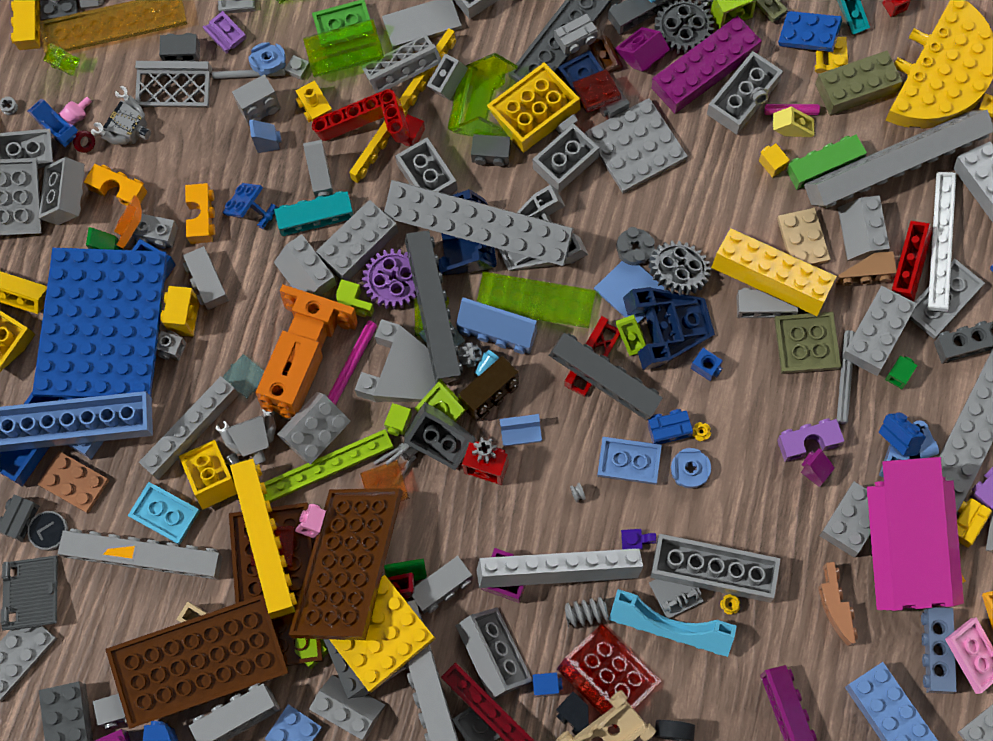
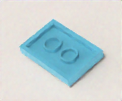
M148 482L128 516L180 545L200 510Z

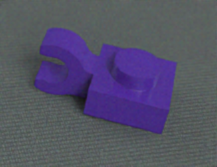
M641 529L621 530L622 550H643L642 544H656V533L642 535Z

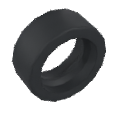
M656 720L654 737L673 741H694V724L673 720Z

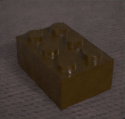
M501 356L458 394L459 400L468 408L466 412L475 421L484 419L494 405L496 407L504 401V396L508 393L512 394L519 387L518 371Z

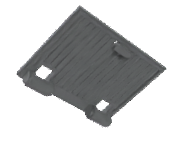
M58 556L3 562V603L0 618L2 631L57 624ZM17 568V576L11 577L10 569ZM16 613V621L10 622L9 614Z

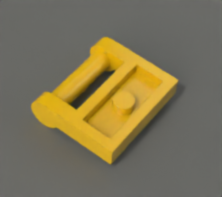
M837 37L833 52L827 51L828 65L824 64L823 51L816 50V73H823L848 64L847 37Z

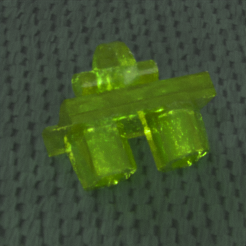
M50 43L48 44L47 53L43 61L51 64L52 68H58L72 76L78 67L80 58Z

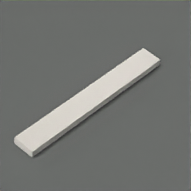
M952 172L936 173L928 310L948 312L956 186V173Z

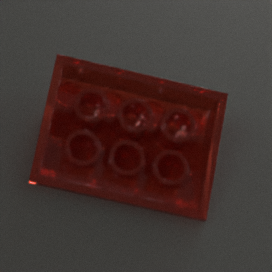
M603 624L597 627L569 653L557 667V670L602 715L613 707L609 700L618 691L622 690L628 697L626 701L635 710L661 683Z

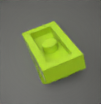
M631 315L616 321L629 356L637 354L640 349L646 346V342L635 316Z

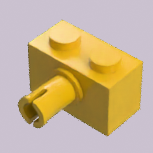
M315 80L295 90L297 94L295 100L299 108L303 107L306 111L304 116L308 123H313L316 118L333 112Z

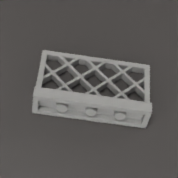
M425 34L361 67L375 93H378L438 65L441 57L436 46L432 44Z
M136 61L135 100L141 107L209 108L212 66L208 61ZM142 75H150L153 78L146 86L141 82ZM163 75H168L171 80L162 86L158 79ZM184 75L189 80L180 86L175 80ZM198 76H205V82L199 87L194 80ZM157 82L161 89L153 95L148 89ZM174 82L179 89L171 95L166 89ZM190 83H193L198 89L189 95L184 89ZM145 91L152 96L147 102H140L141 95ZM165 91L170 97L165 102H160L157 97ZM183 91L188 98L183 102H178L175 97ZM200 91L204 94V102H196L193 98Z

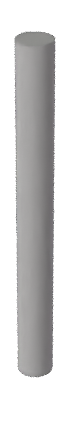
M285 68L267 76H285ZM254 70L212 72L213 79L260 77L259 73Z

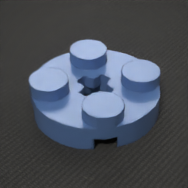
M270 42L258 44L253 47L252 53L248 57L251 68L258 72L260 76L275 73L286 66L284 49L276 43L275 45H270Z
M695 448L681 450L671 463L672 477L677 485L685 488L700 487L706 483L711 473L709 458ZM690 463L693 467H696L693 473H689L685 469Z

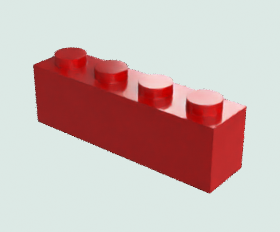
M910 221L891 290L913 302L932 237L930 223Z

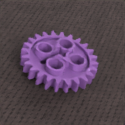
M391 249L390 254L383 250V256L376 253L377 259L370 258L372 265L366 264L368 270L363 271V275L366 277H363L362 281L366 283L363 287L364 290H368L366 292L367 297L372 296V302L378 300L379 307L385 303L386 309H388L389 305L396 309V304L403 308L404 302L410 305V298L416 300V292L407 252L402 255L401 249L397 253H394V250ZM389 264L394 266L392 269H385ZM408 272L411 274L407 278L402 277L403 273ZM379 280L385 281L383 285H376V282ZM396 288L402 290L398 294L393 293V290Z

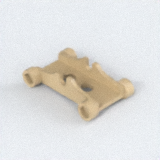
M620 690L610 698L609 702L613 707L574 737L569 731H566L556 741H591L597 736L601 737L603 741H634L637 737H640L642 741H647L655 734L656 730L651 724H646L626 701L628 697ZM615 724L619 726L620 731L617 734H611L608 731V727Z

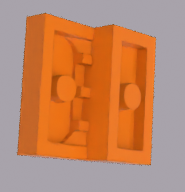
M135 195L129 202L114 230L115 233L121 235L117 246L123 249L141 221L142 209L139 199Z

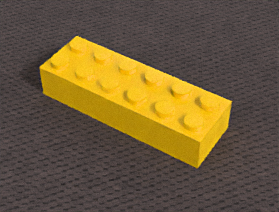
M730 228L717 251L711 267L815 316H818L837 277Z

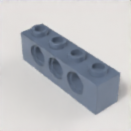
M926 608L924 613H921V624L924 625V633H922L921 640L922 645L925 646L922 664L923 667H926V675L923 676V687L926 688V693L953 694L956 692L955 656L945 640L954 632L953 608ZM933 625H938L941 628V635L934 633ZM934 645L942 649L941 656L935 654L933 650ZM935 666H939L943 670L942 677L935 674Z

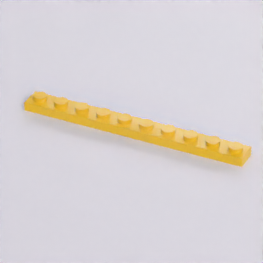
M450 28L447 29L436 45L441 60L444 54H447L449 49H453L456 44L455 31ZM438 65L416 75L399 99L405 117L410 106L416 103L418 94L425 90L427 81L432 77ZM385 121L349 173L352 181L358 183L360 179H363L368 172V167L377 160L379 151L386 147L390 133L387 130Z

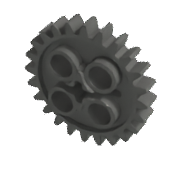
M674 0V4L668 1L667 7L662 6L661 11H658L654 30L661 31L667 45L671 46L670 51L676 48L677 54L681 50H684L686 54L687 50L693 49L713 34V15H709V9L704 10L705 4L698 6V0L694 3H691V0H688V2H685V0H681V2Z
M671 241L669 245L664 242L663 246L658 245L657 249L653 250L648 268H651L650 274L654 275L653 280H659L658 286L665 285L664 290L670 288L672 294L676 290L679 295L682 294V291L689 295L690 291L695 294L697 289L701 291L703 286H706L711 275V268L708 267L710 262L705 261L706 255H700L701 250H694V245L690 248L688 247V242L682 245L680 241L677 244Z

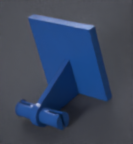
M242 183L236 188L232 199L225 204V209L222 213L228 216L243 218L248 209L252 208L263 216L257 226L264 229L267 223L272 221V216L275 213L274 209L278 207L271 204L265 212L254 202L263 187L261 185Z

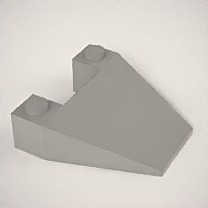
M549 185L535 193L517 213L552 222L549 215L565 207L558 190ZM574 233L572 234L565 264H572L588 255L581 238ZM499 249L509 271L557 265Z
M381 319L375 339L377 344L391 349L380 378L361 372L355 392L358 397L374 402H421L436 385L428 348L399 324Z

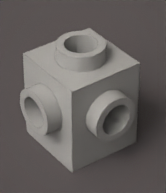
M161 331L158 336L156 352L163 359L169 360V358L179 361L187 343L176 332Z

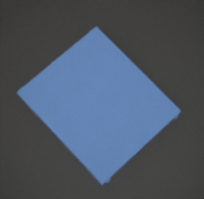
M621 261L594 287V290L623 317H628L631 315H627L623 297L629 291L646 287L664 290V287L662 285L658 286V281L653 280V277L639 264L632 266ZM645 313L634 314L637 323L645 317Z

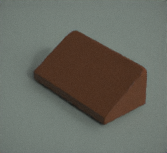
M601 35L589 45L595 59L606 74L623 67L609 37Z

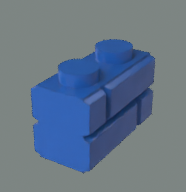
M681 409L671 411L670 415L665 416L656 414L648 420V429L653 444H664L692 437L693 429L687 410L681 411Z
M897 412L886 415L879 434L904 457L916 456L926 436L920 432V428L917 425L911 424L907 420L905 414Z

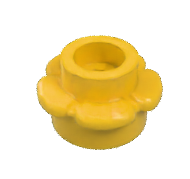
M698 422L694 425L692 436L698 441L709 439L711 428L706 423Z
M731 594L725 595L720 602V607L728 615L737 613L740 610V600Z

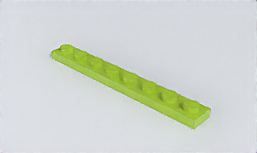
M386 429L314 460L312 464H304L264 482L267 489V494H264L265 500H269L271 503L393 449V444Z

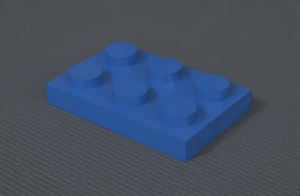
M787 11L778 41L779 46L833 52L842 17Z

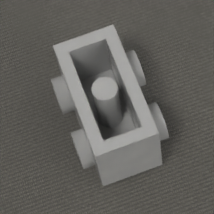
M142 214L141 221L132 235L137 242L141 239L159 248H172L178 226L174 220Z

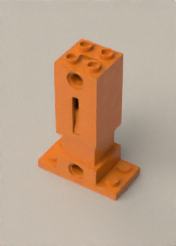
M282 284L280 294L284 307L293 313L294 318L288 332L282 330L255 393L263 410L267 412L275 411L285 418H291L302 408L323 359L321 349L326 337L332 338L337 324L343 329L348 330L350 328L355 330L358 322L354 307Z

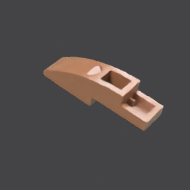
M829 562L823 566L826 583L818 587L820 599L828 620L836 633L847 646H852L856 643L855 640L858 639L856 627L853 628L852 623L854 610L853 607H850L849 602H841L843 600L842 588H838L837 581L840 579L839 568H835V562Z

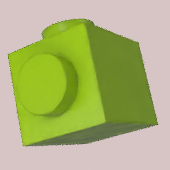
M392 403L384 423L389 434L394 436L399 434L405 435L412 417L411 409Z

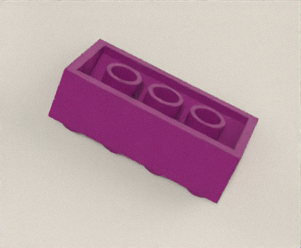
M783 665L765 670L760 677L784 741H817L814 730H810L807 723L810 721L806 709L801 707V694L798 689L794 688L792 682L794 681V676L791 669H787V666Z

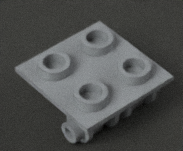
M658 579L649 582L667 618H671L703 602L701 591L698 587Z

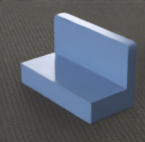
M539 414L500 419L503 446L542 441Z

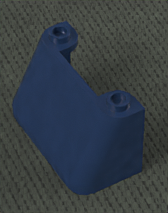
M470 189L452 195L488 205L483 197ZM441 233L444 256L439 258L437 268L443 275L489 270L496 267L495 247Z

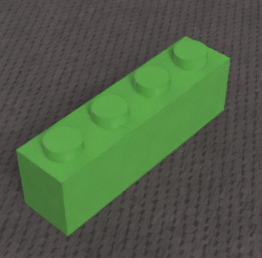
M857 134L851 137L845 136L835 144L829 143L819 151L813 150L801 159L795 158L791 160L786 172L796 190L803 188L804 184L866 157L867 152Z

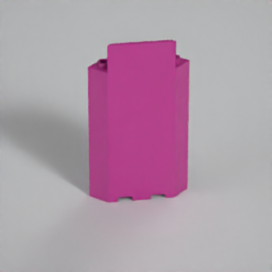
M941 457L882 461L884 481H877L875 486L867 487L877 610L895 611L903 610V608L923 609L932 608V606L950 607L964 604L954 480H945V477L942 476Z

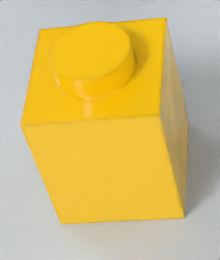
M776 143L771 147L766 146L760 152L759 162L772 178L788 167L790 159Z

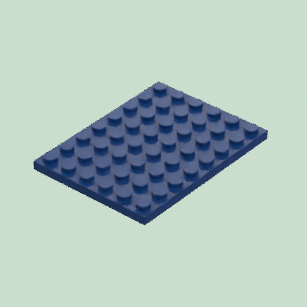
M52 248L32 391L33 396L87 398L146 391L151 397L167 252Z

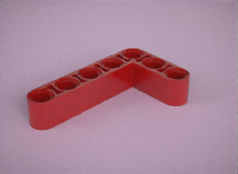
M391 89L383 90L318 117L312 123V129L322 141H327L384 117L387 130L397 143H403L409 138V129L402 104Z

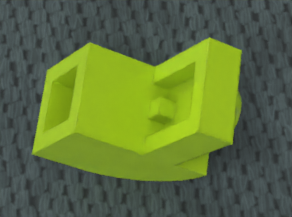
M341 279L336 294L337 302L354 307L356 314L361 317H366V315L372 317L374 313L373 304L358 300L361 294L360 285Z

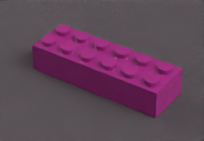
M737 15L654 76L651 89L676 114L738 68L752 51L758 53L762 40Z

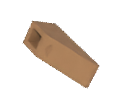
M894 252L873 253L839 274L835 281L836 285L849 286L860 282L861 284H870L873 281H880L881 283L892 281L897 272Z

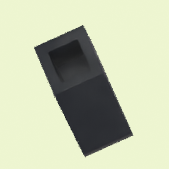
M572 691L556 709L558 713L556 717L564 725L568 723L572 726L573 730L571 732L577 735L589 726L588 705Z

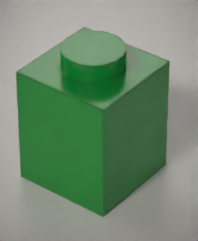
M900 355L885 380L902 390L918 365L911 358Z

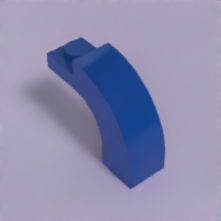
M40 99L27 111L44 129H50L51 136L64 147L76 137L75 134L78 130L75 126L63 120L45 100Z

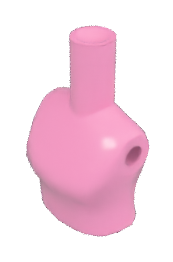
M88 97L79 104L70 101L58 115L67 123L75 125L86 117L84 109L92 101Z

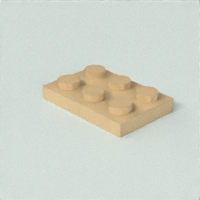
M815 208L777 217L787 254L813 266L830 262V256Z

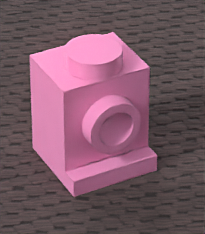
M309 504L306 511L303 510L299 520L301 523L296 527L295 532L314 538L320 533L326 511L318 505Z

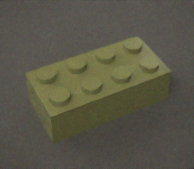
M888 50L820 73L815 85L831 116L899 91L903 81Z

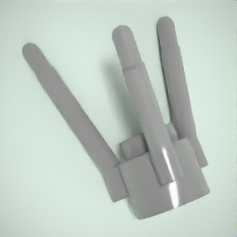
M401 443L397 448L374 461V465H377L391 457L386 461V464L389 465L398 457H401L403 460L408 459L391 488L396 487L411 463L417 459L415 454L418 450L406 443Z

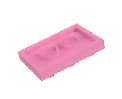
M971 618L945 640L974 692L980 694L993 684V646L978 619Z

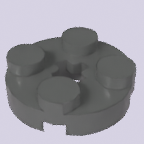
M630 227L618 237L616 244L618 256L628 265L645 264L653 253L655 240L646 231ZM631 244H638L640 249L636 248L633 250Z

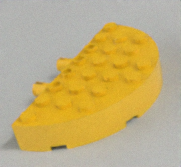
M950 0L932 34L928 35L913 28L908 39L920 43L924 47L916 63L911 64L897 57L894 63L896 69L907 74L908 78L885 121L908 128L910 126L920 127V129L933 128L972 111L990 86L993 79V32L983 15L968 1Z

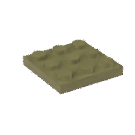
M833 312L819 313L818 316L811 313L775 316L774 322L781 374L838 370L841 368Z

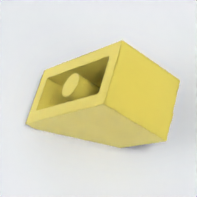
M791 106L773 113V130L783 136L813 137L814 119Z

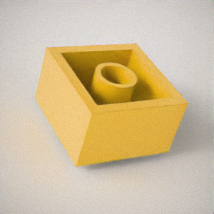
M169 286L168 292H165L164 295L165 309L161 312V322L168 331L176 332L180 336L193 337L199 300L192 288Z

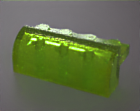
M374 19L303 38L314 77L384 58Z

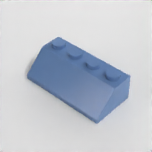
M464 297L461 300L456 322L457 331L461 335L467 337L472 335L482 342L490 341L501 348H512L519 354H530L537 335L536 320Z

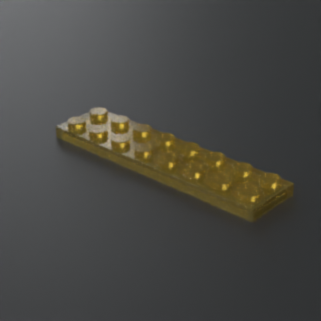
M133 0L39 22L46 56L188 24L183 0Z

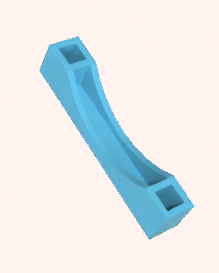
M619 589L617 590L609 620L618 624L627 625L637 630H643L726 657L729 655L737 627L720 620L704 623L675 621L652 610L638 595Z

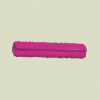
M766 104L764 107L765 115H773V113L791 106L806 115H819L820 113L819 104Z

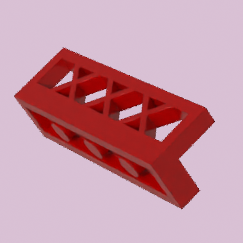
M601 316L586 344L595 349V346L603 345L605 349L603 356L608 357L620 336L619 330L608 324L607 318ZM606 329L616 333L613 339L604 340L603 333ZM570 370L564 381V386L585 397L592 384L586 381L587 385L584 390L574 386L575 382L582 378Z

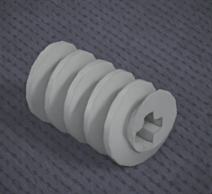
M601 597L597 598V603L594 602L593 598H590L589 605H587L585 600L581 601V606L578 605L577 601H574L573 608H571L568 602L565 604L568 629L570 623L576 628L578 621H580L582 626H585L586 620L589 621L590 625H593L594 618H596L598 623H601L602 617L605 618L606 622H609L606 602H603Z

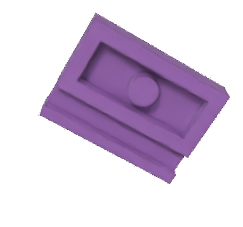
M223 11L209 21L208 25L203 26L204 31L226 54L231 48H235L247 38L244 32Z

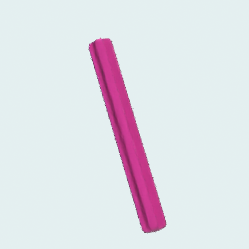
M367 321L327 396L335 405L377 328V324L372 321Z

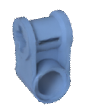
M920 420L912 423L917 425L921 433L926 436L919 453L915 457L919 459L938 455L939 448L932 437L928 425Z

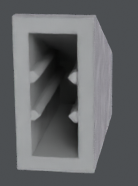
M322 140L303 143L315 198L333 195L328 160Z

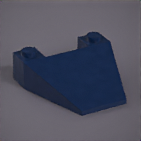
M651 287L632 289L623 297L627 315L645 313L653 344H647L638 351L642 370L659 368L715 335L705 298L686 294L679 295L676 292L672 294L671 291Z

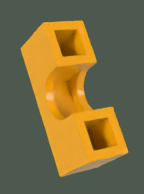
M94 163L84 180L88 190L104 197L109 189L119 187L120 189L116 197L125 206H128L134 195L138 197L141 204L147 194L143 182L138 179H129L122 172L115 173L106 165L99 166Z
M208 183L185 185V201L190 210H201L198 217L186 220V238L190 244L213 242L215 225L212 224V218H215V210L212 207V201H214L215 197L214 191L210 189Z

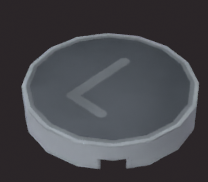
M44 511L37 514L31 520L27 534L29 541L36 548L52 551L59 548L62 532L68 531L69 528L66 520L60 514L53 511Z

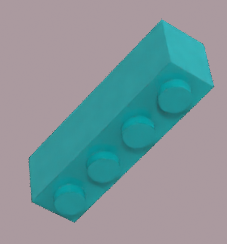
M339 191L330 196H318L314 200H302L297 204L282 205L274 209L282 237L347 221L354 215L348 191Z

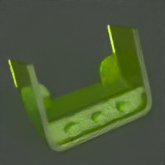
M493 53L466 65L468 70L457 87L448 122V129L450 131L468 136H473V134L493 136L503 131V128L487 120L489 113L487 104L491 102L494 90L504 85L506 73L516 70L518 65L497 53Z

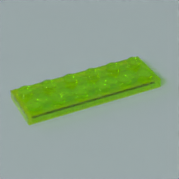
M483 272L477 302L530 319L589 328L596 290Z

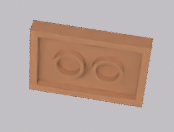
M59 451L37 485L88 514L110 480Z

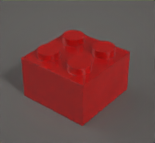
M469 442L462 463L464 474L502 486L509 465L506 451L497 448V450L493 451L496 454V458L491 457L488 464L486 460L478 462V455L474 456L472 454V451L477 450V448L474 447L473 443ZM486 447L482 448L484 454L487 453Z

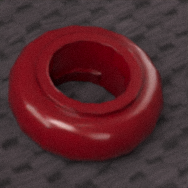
M81 130L75 134L76 137L73 139V145L77 151L87 153L94 148L95 137L91 132ZM83 137H87L88 143L82 147L80 141Z

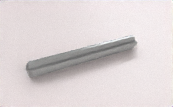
M847 330L844 333L842 356L855 334L854 331ZM843 358L837 409L838 424H847L853 367V363Z

